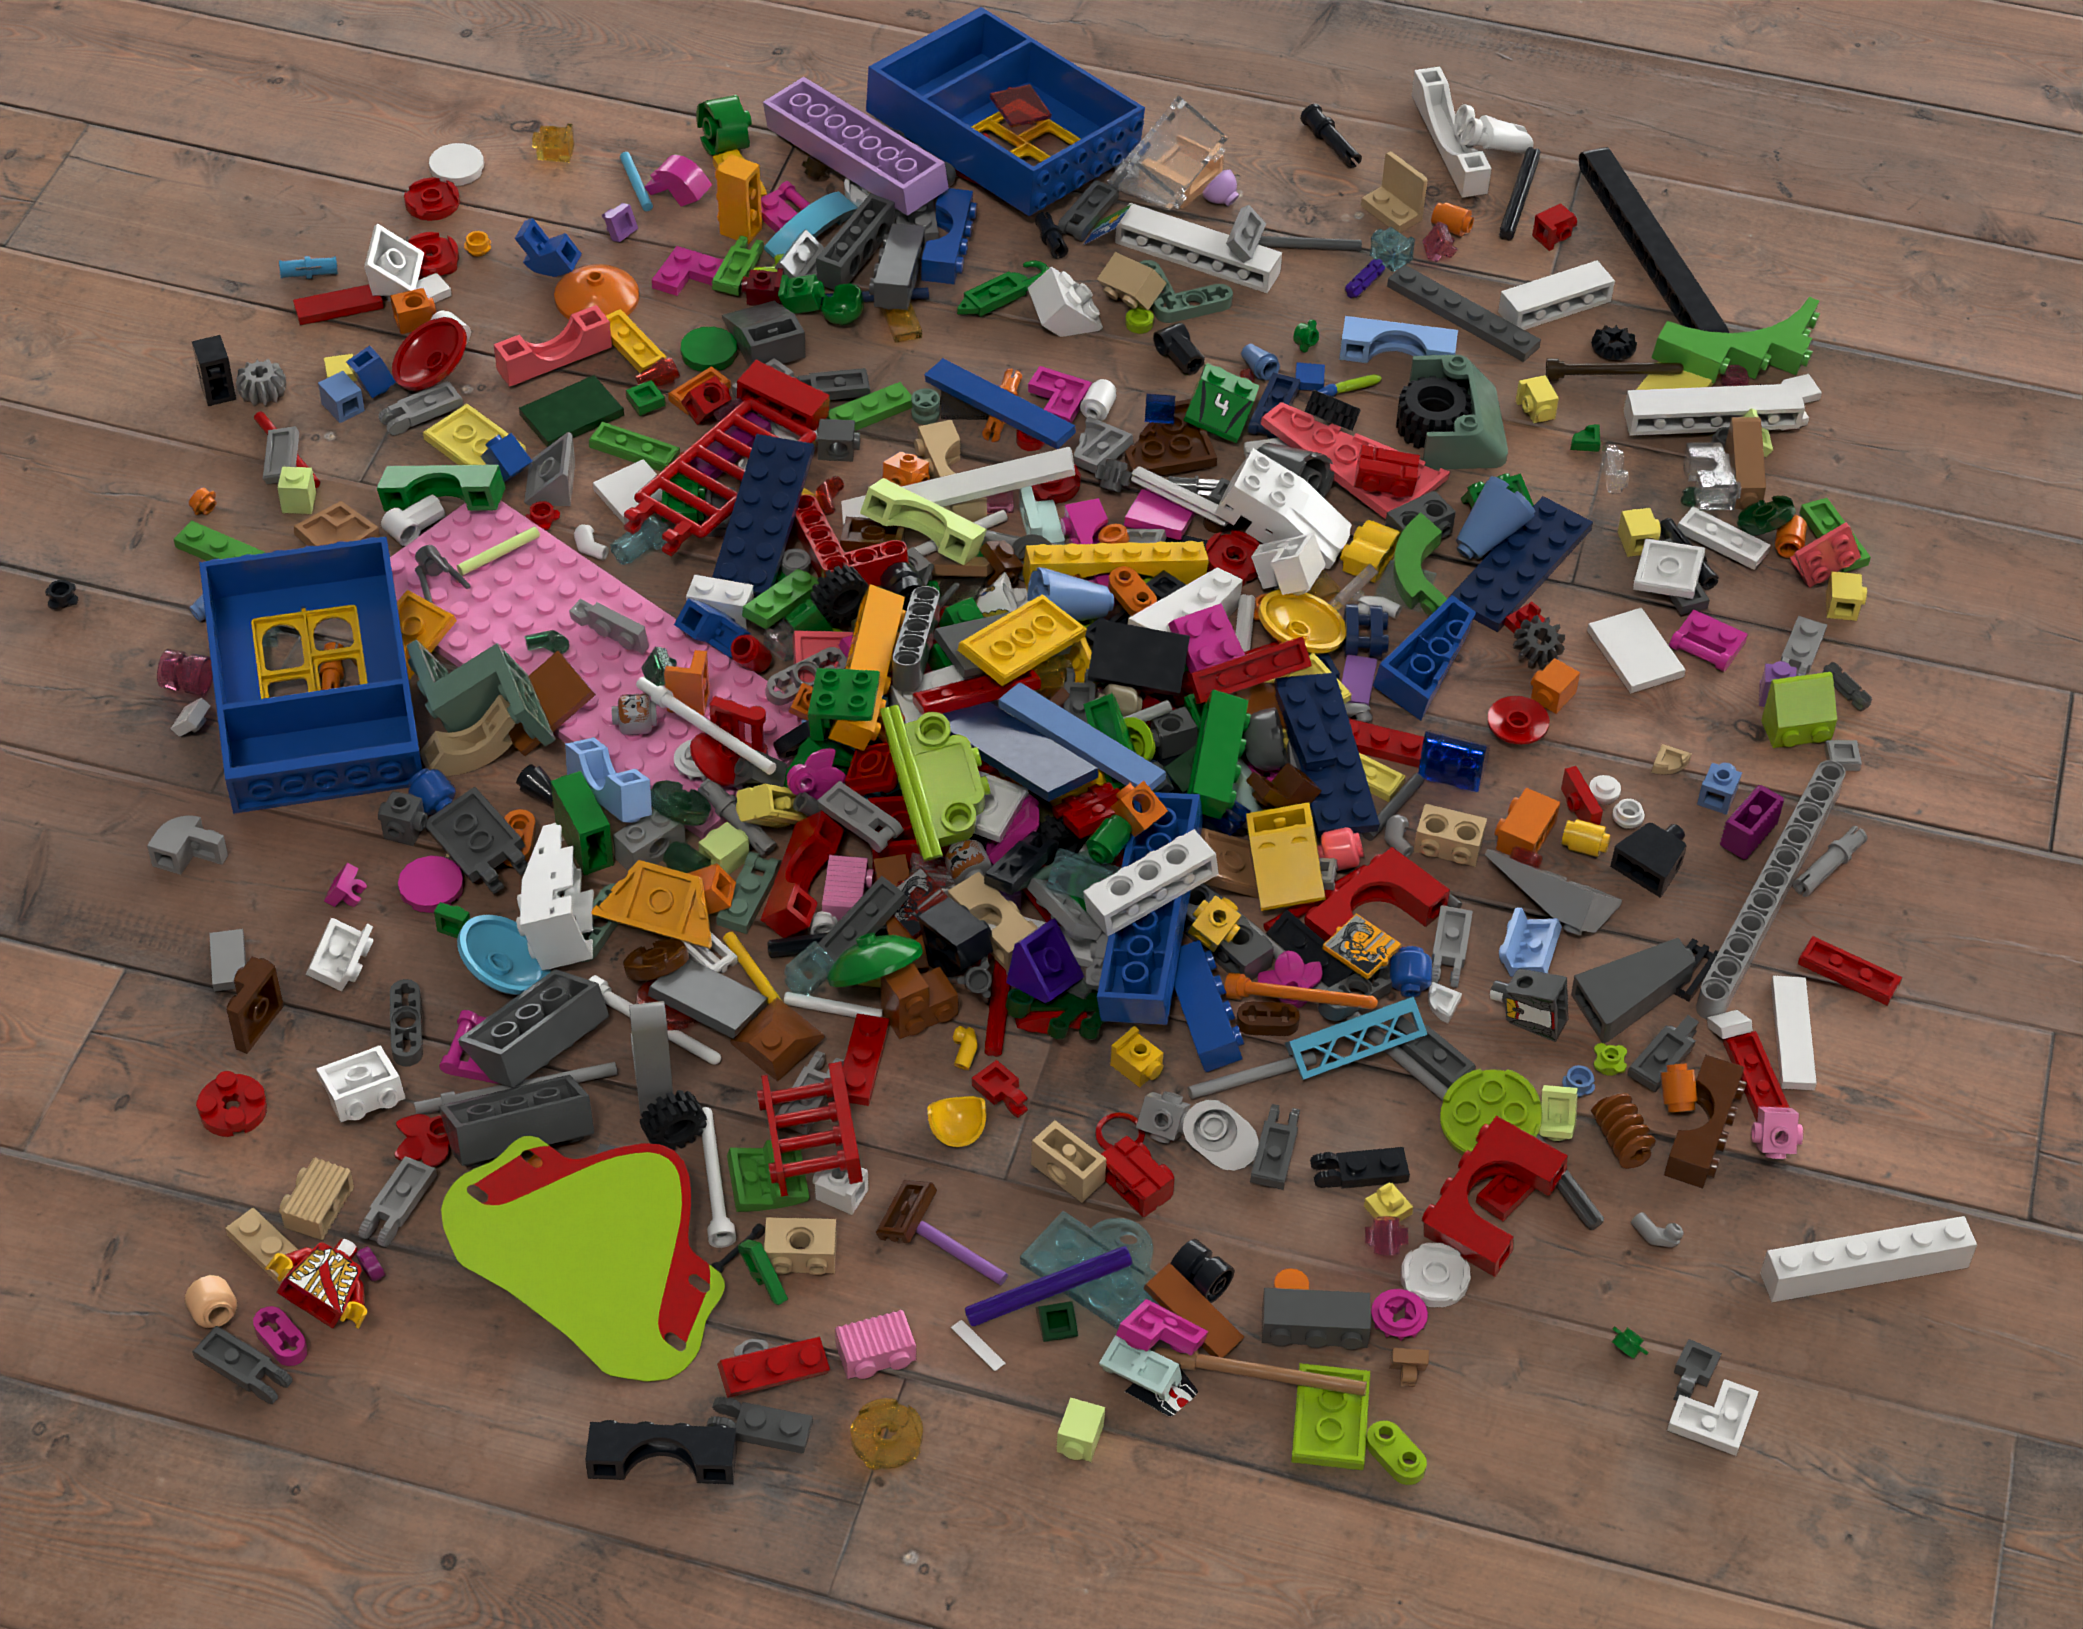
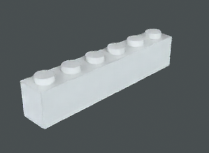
M1129 203L1131 207L1116 227V244L1264 293H1268L1280 274L1282 252L1257 245L1252 259L1243 263L1226 245L1229 237L1228 234L1133 203Z
M1798 384L1628 390L1624 415L1630 436L1716 432L1719 428L1729 427L1731 417H1742L1750 408L1757 410L1758 417L1761 418V425L1767 430L1800 429L1805 406Z
M1965 1216L1767 1250L1760 1274L1771 1302L1968 1268L1977 1243Z

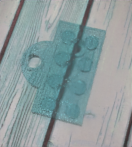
M1062 1211L1020 1256V1264L1042 1278L1126 1246L1132 1258L1131 1266L1069 1289L1063 1293L1117 1330L1120 1323L1144 1300L1148 1299L1159 1305L1143 1289L1145 1284L1157 1274L1150 1269L1153 1257L1152 1239L1141 1225L1132 1220L1124 1218L1106 1219L1090 1229L1065 1211ZM1132 1235L1138 1241L1134 1244H1124L1120 1241V1237Z

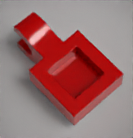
M995 1060L971 1078L972 1087L993 1105L1003 1100L1011 1114L1017 1118L1028 1111V1108L1023 1104L1028 1100V1097L1021 1090L1017 1089L1019 1088V1078L998 1060Z

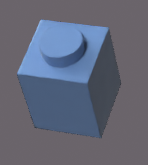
M344 371L318 382L321 404L339 423L365 411L361 389Z

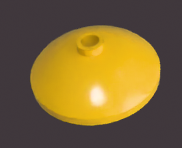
M1275 590L1265 595L1260 603L1258 610L1260 621L1266 631L1279 643L1303 636L1308 654H1323L1338 649L1345 640L1346 629L1344 619L1335 608L1319 597L1309 593L1282 595L1281 590Z

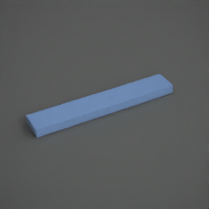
M1020 682L999 699V707L1126 786L1131 782L1136 787L1142 781H1145L1153 791L1166 779V771Z

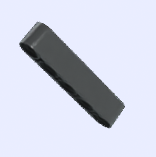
M922 586L914 589L893 653L892 685L898 691H915L921 685L934 641V632L939 624L940 592L934 587Z

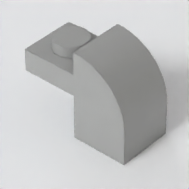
M180 816L167 821L156 831L147 845L153 867L180 875L193 856L221 865L228 857L224 835L214 830L203 829L201 817Z

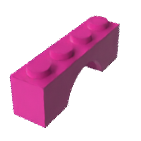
M1099 498L1065 505L1064 518L1060 520L1061 529L1064 535H1068L1069 544L1100 543L1098 534L1107 526L1108 518ZM1101 573L1086 577L1087 581L1108 587L1110 573ZM1114 597V606L1121 605Z

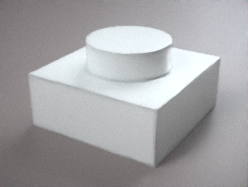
M200 698L185 706L172 725L171 730L179 737L190 731H198L206 722L204 715L211 705Z

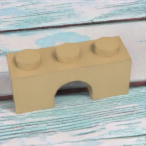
M977 872L948 890V897L960 906H966L977 919L996 926L991 930L992 937L990 938L993 952L990 954L1009 972L1015 943L1038 927L1032 921H1027L1020 914L1016 904L1011 900L1007 901L998 889L984 884V876Z

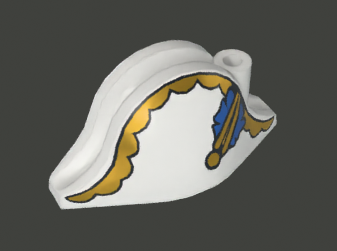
M1006 572L1001 574L985 591L980 592L981 595L975 602L984 618L1012 612L1018 608L1011 582Z

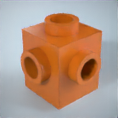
M900 451L883 462V478L901 487L930 480L929 462L917 458L914 454H906Z

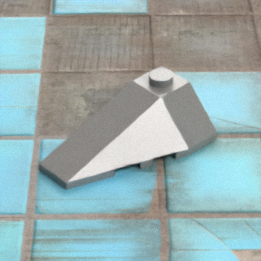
M1486 850L1485 855L1552 918H1558L1560 922L1565 923L1563 929L1577 935H1581L1583 931L1595 933L1622 903V899L1596 888L1573 881L1567 882V877L1547 870L1540 871V867L1503 852Z

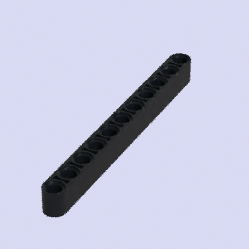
M1602 147L1581 152L1579 154V167L1582 174L1680 325L1708 332L1729 333L1723 319L1612 151L1608 147Z

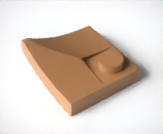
M342 501L294 525V535L307 546H320L340 541L349 542L364 540L370 537H380L379 527Z

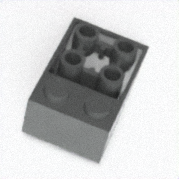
M776 301L722 315L725 325L737 341V346L748 366L755 360L766 364L775 358L783 364L805 358V332L794 313Z

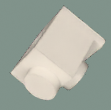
M840 1168L815 1172L813 1184H815L816 1200L852 1215L868 1191V1170L861 1168L863 1182L853 1184L849 1183L847 1170L840 1171Z

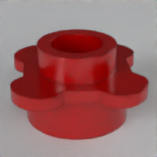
M539 501L531 505L530 514H526L525 517L542 529L548 530L552 522L560 518V512L554 510L549 502Z

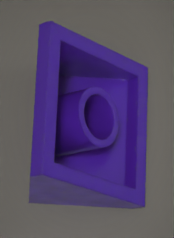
M1055 918L1015 943L1006 981L1007 984L1044 1003L1051 1001L1085 977Z

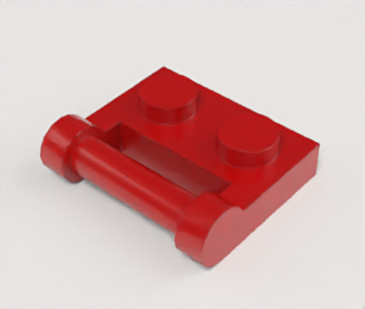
M714 696L709 704L710 721L752 749L768 755V748L764 743L763 724L766 722L765 709L761 706L749 708L735 701ZM744 723L751 725L752 743L745 741Z

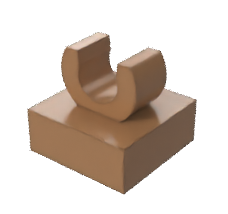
M1392 1349L1389 1369L1401 1370L1400 1386L1415 1387L1417 1371H1425L1428 1366L1429 1350Z

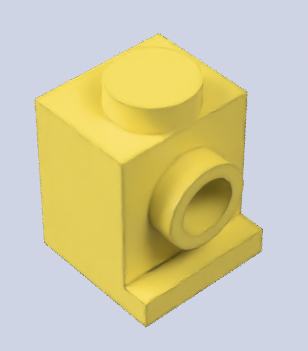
M1546 375L1519 380L1516 403L1517 405L1522 404L1524 412L1529 414L1533 423L1555 419L1559 398Z

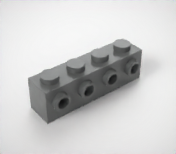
M892 223L889 234L884 235L883 248H880L879 263L875 264L874 278H871L869 294L874 295V307H883L887 310H908L925 248V226Z

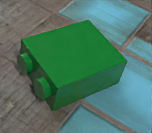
M578 771L552 780L551 789L555 822L557 825L562 826V836L568 847L573 846V856L583 875L585 876L613 866L610 824L582 772Z

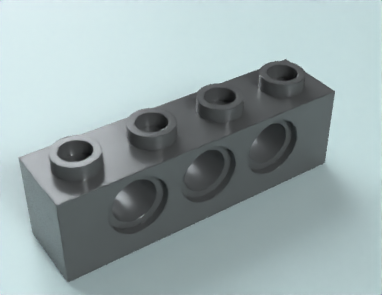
M870 193L816 258L817 278L819 281H822L825 287L835 290L837 285L849 284L882 244L884 235L889 234L892 223H895V202Z
M1204 883L1190 891L1183 933L1193 942L1197 941V939L1188 933L1191 925L1197 919L1193 916V913L1203 900L1209 903L1216 895ZM1241 916L1237 922V925L1241 928L1230 943L1223 940L1215 952H1211L1215 962L1228 974L1230 972L1244 974L1246 978H1250L1252 981L1258 977L1259 972L1267 971L1272 967L1274 947L1266 936L1260 935L1250 926L1248 920ZM1202 944V947H1203V949H1204V952L1210 950L1209 948H1207L1205 945Z

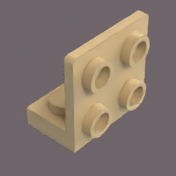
M1390 151L1385 154L1382 186L1362 197L1361 206L1396 233L1400 234L1422 221L1428 180L1422 173Z

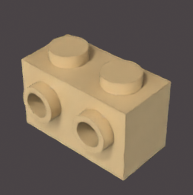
M1117 252L1114 253L1097 278L1104 286L1103 292L1110 298L1117 300L1119 297L1131 308L1136 309L1139 306L1147 311L1167 284L1153 268Z

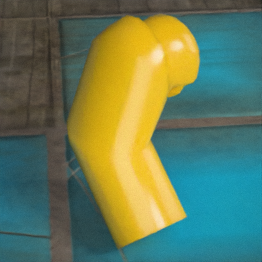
M958 1026L954 1031L953 1041L961 1045L954 1066L962 1070H969L978 1046L976 1032L971 1027L964 1028L963 1026Z

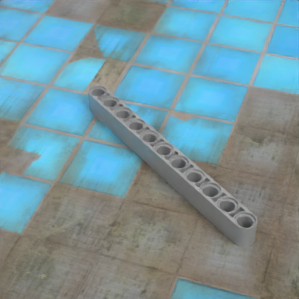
M1825 760L1816 768L1703 980L1696 1004V1011L1702 1018L1707 1020V1017L1727 1011L1792 887L1793 881H1795L1839 797L1846 771L1837 761Z

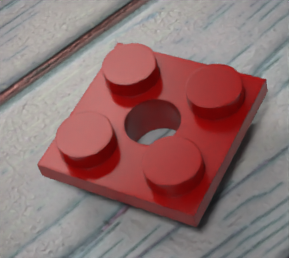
M888 743L868 745L864 751L856 749L845 779V785L861 796L881 791L888 793L895 789L898 784V777Z

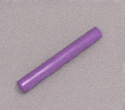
M925 1221L920 1222L916 1229L917 1234L1001 1286L1006 1281L1008 1276L1006 1272Z

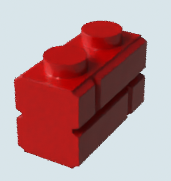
M1361 445L1356 465L1354 487L1363 488L1368 492L1380 491L1391 493L1396 497H1412L1418 477L1420 455Z
M1125 1136L1115 1143L1114 1147L1111 1146L1101 1153L1106 1158L1105 1182L1142 1217L1145 1218L1156 1210L1157 1206H1161L1171 1199L1174 1191V1175L1165 1164L1159 1165L1151 1158L1150 1151L1143 1143L1139 1142L1136 1144L1129 1136Z

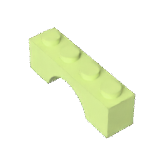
M885 478L868 488L860 514L884 526H903L925 534L936 543L938 553L962 565L978 556L987 529Z

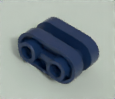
M1345 604L1343 618L1346 629V637L1343 642L1344 657H1347V655L1357 656L1358 648L1368 649V658L1381 659L1382 653L1388 652L1389 636L1383 634V630H1387L1388 612H1383L1382 606L1369 605L1368 614H1358V604ZM1359 626H1367V637L1359 636Z

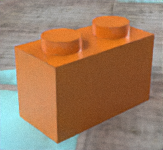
M1525 788L1519 798H1513L1508 809V817L1506 819L1501 818L1497 824L1494 833L1495 836H1498L1496 850L1532 863L1557 822L1560 801Z

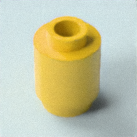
M1578 819L1575 822L1568 820L1561 844L1568 846V850L1599 857L1600 852H1607L1611 835L1606 834L1605 826Z

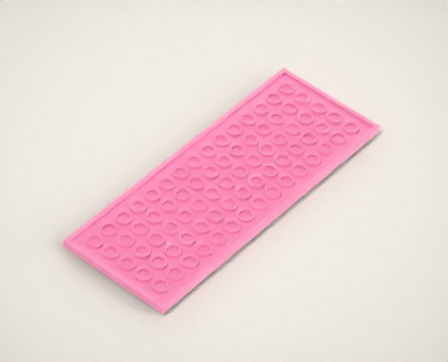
M501 500L497 510L468 511L466 503H464L390 557L396 600L398 601L407 589L424 598L419 576L415 572V568L418 566L415 555L421 547L425 545L435 546L441 556L445 557L448 563L458 572V564L535 526L540 533L539 538L463 575L462 577L471 585L469 589H466L449 572L445 573L442 571L437 576L426 575L433 604L451 613L457 620L435 647L434 651L457 667H460L498 643L529 676L558 650L596 695L557 728L553 735L566 744L592 737L596 738L608 747L609 756L616 773L637 769L649 778L651 804L658 807L665 803L684 821V827L700 839L705 838L711 830L719 828L728 821L724 817H719L715 813L716 809L698 792V788L704 782L700 777H695L690 781L687 775L679 774L677 767L674 766V754L681 744L704 732L678 714L668 712L667 707L661 708L656 704L657 726H652L650 733L623 735L620 732L619 725H613L612 706H618L619 697L626 694H643L644 692L636 687V683L641 677L646 678L657 686L662 685L665 687L664 670L666 666L690 668L694 651H707L710 695L704 715L705 718L710 720L709 704L714 696L735 701L749 708L752 706L763 707L766 711V722L763 724L764 743L767 745L768 755L778 760L780 759L774 749V741L802 724V720L797 721V716L788 713L793 701L785 705H775L768 701L765 696L767 680L754 671L743 668L734 659L729 658L711 644L695 640L674 625L676 621L674 617ZM579 599L592 605L598 602L645 626L649 648L643 654L633 649L628 650L614 639L599 635L588 625L581 626L571 619L569 610L572 609ZM775 686V692L781 691L783 694L785 693ZM744 723L745 741L752 743L751 725ZM795 757L780 761L786 763L788 768ZM720 785L730 796L734 795L737 798L736 794L739 789L733 786Z

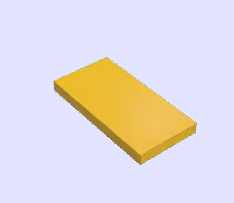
M1041 594L959 642L957 651L1001 686H1004L1084 638L1087 628Z

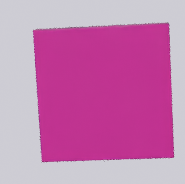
M1141 489L1125 516L1124 526L1133 529H1165L1167 537L1181 540L1196 513L1158 494Z

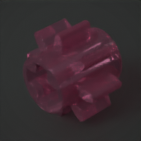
M1374 1217L1372 1226L1365 1227V1243L1369 1244V1246H1374L1375 1254H1399L1401 1244H1408V1227L1400 1225L1399 1217Z

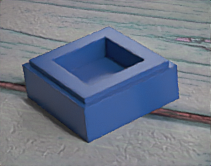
M1297 362L1295 378L1300 379L1299 390L1318 391L1323 388L1325 365Z

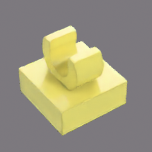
M1390 1182L1377 1189L1376 1193L1365 1198L1364 1207L1384 1230L1409 1217L1413 1212V1206Z

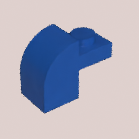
M533 218L524 221L514 238L527 254L523 263L538 274L557 277L572 272L582 255L566 233L549 239Z
M690 598L687 599L674 623L676 627L695 640L711 644L729 658H732L731 644L733 640L740 635H751L748 630L737 624L736 620L706 603Z

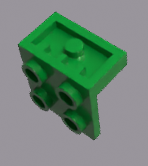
M817 668L808 710L811 740L824 741L826 728L832 727V719L871 721L879 686L880 672L875 670Z

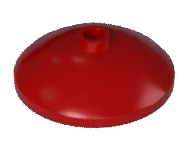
M441 317L430 320L416 328L402 342L393 359L392 375L395 381L406 390L417 391L431 388L446 379L456 369L465 352L467 336L463 326L453 318Z

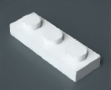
M1692 507L1678 523V528L1685 536L1753 570L1757 568L1770 550V544L1695 507Z

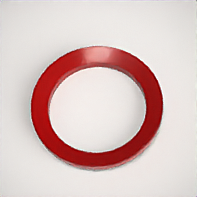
M1121 1112L1103 1117L1098 1122L1095 1131L1096 1140L1100 1147L1104 1150L1111 1146L1114 1147L1102 1135V1128L1108 1121L1115 1118H1124L1137 1125L1138 1119L1133 1115ZM1138 1129L1139 1135L1134 1141L1136 1144L1144 1142L1145 1131Z

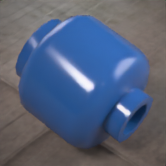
M422 769L408 783L410 786L408 794L422 798L424 812L428 816L434 815L453 802L452 800L456 794L454 785L438 769Z
M1416 946L1402 947L1390 958L1389 972L1392 988L1400 991L1402 996L1417 997L1420 995V992L1427 990L1431 986L1432 960L1428 954L1424 953L1422 948Z

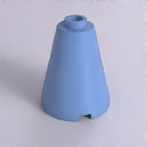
M1491 476L1486 481L1456 538V543L1459 545L1456 548L1457 551L1469 560L1472 557L1475 559L1481 558L1535 516V509L1530 502L1518 491L1513 493L1506 489L1509 484L1497 477Z
M1037 567V571L1031 573L1027 601H1031L1043 594L1078 622L1100 618L1101 616L1106 617L1108 611L1113 609L1114 595L1109 592L1107 586L1042 567Z

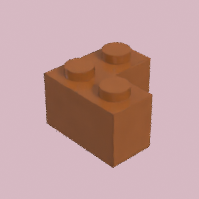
M912 962L897 971L881 977V1009H883L884 1017L889 1018L890 1026L899 1040L909 1035L919 1034L930 1026L947 1022L958 1015V993L940 967L920 974Z

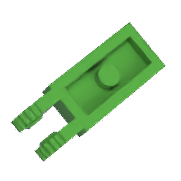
M740 236L735 245L731 246L714 276L712 290L739 296L742 291L743 276L749 277L750 270H753L763 253L764 242L757 239L752 248L748 250L746 249L748 245L747 237Z

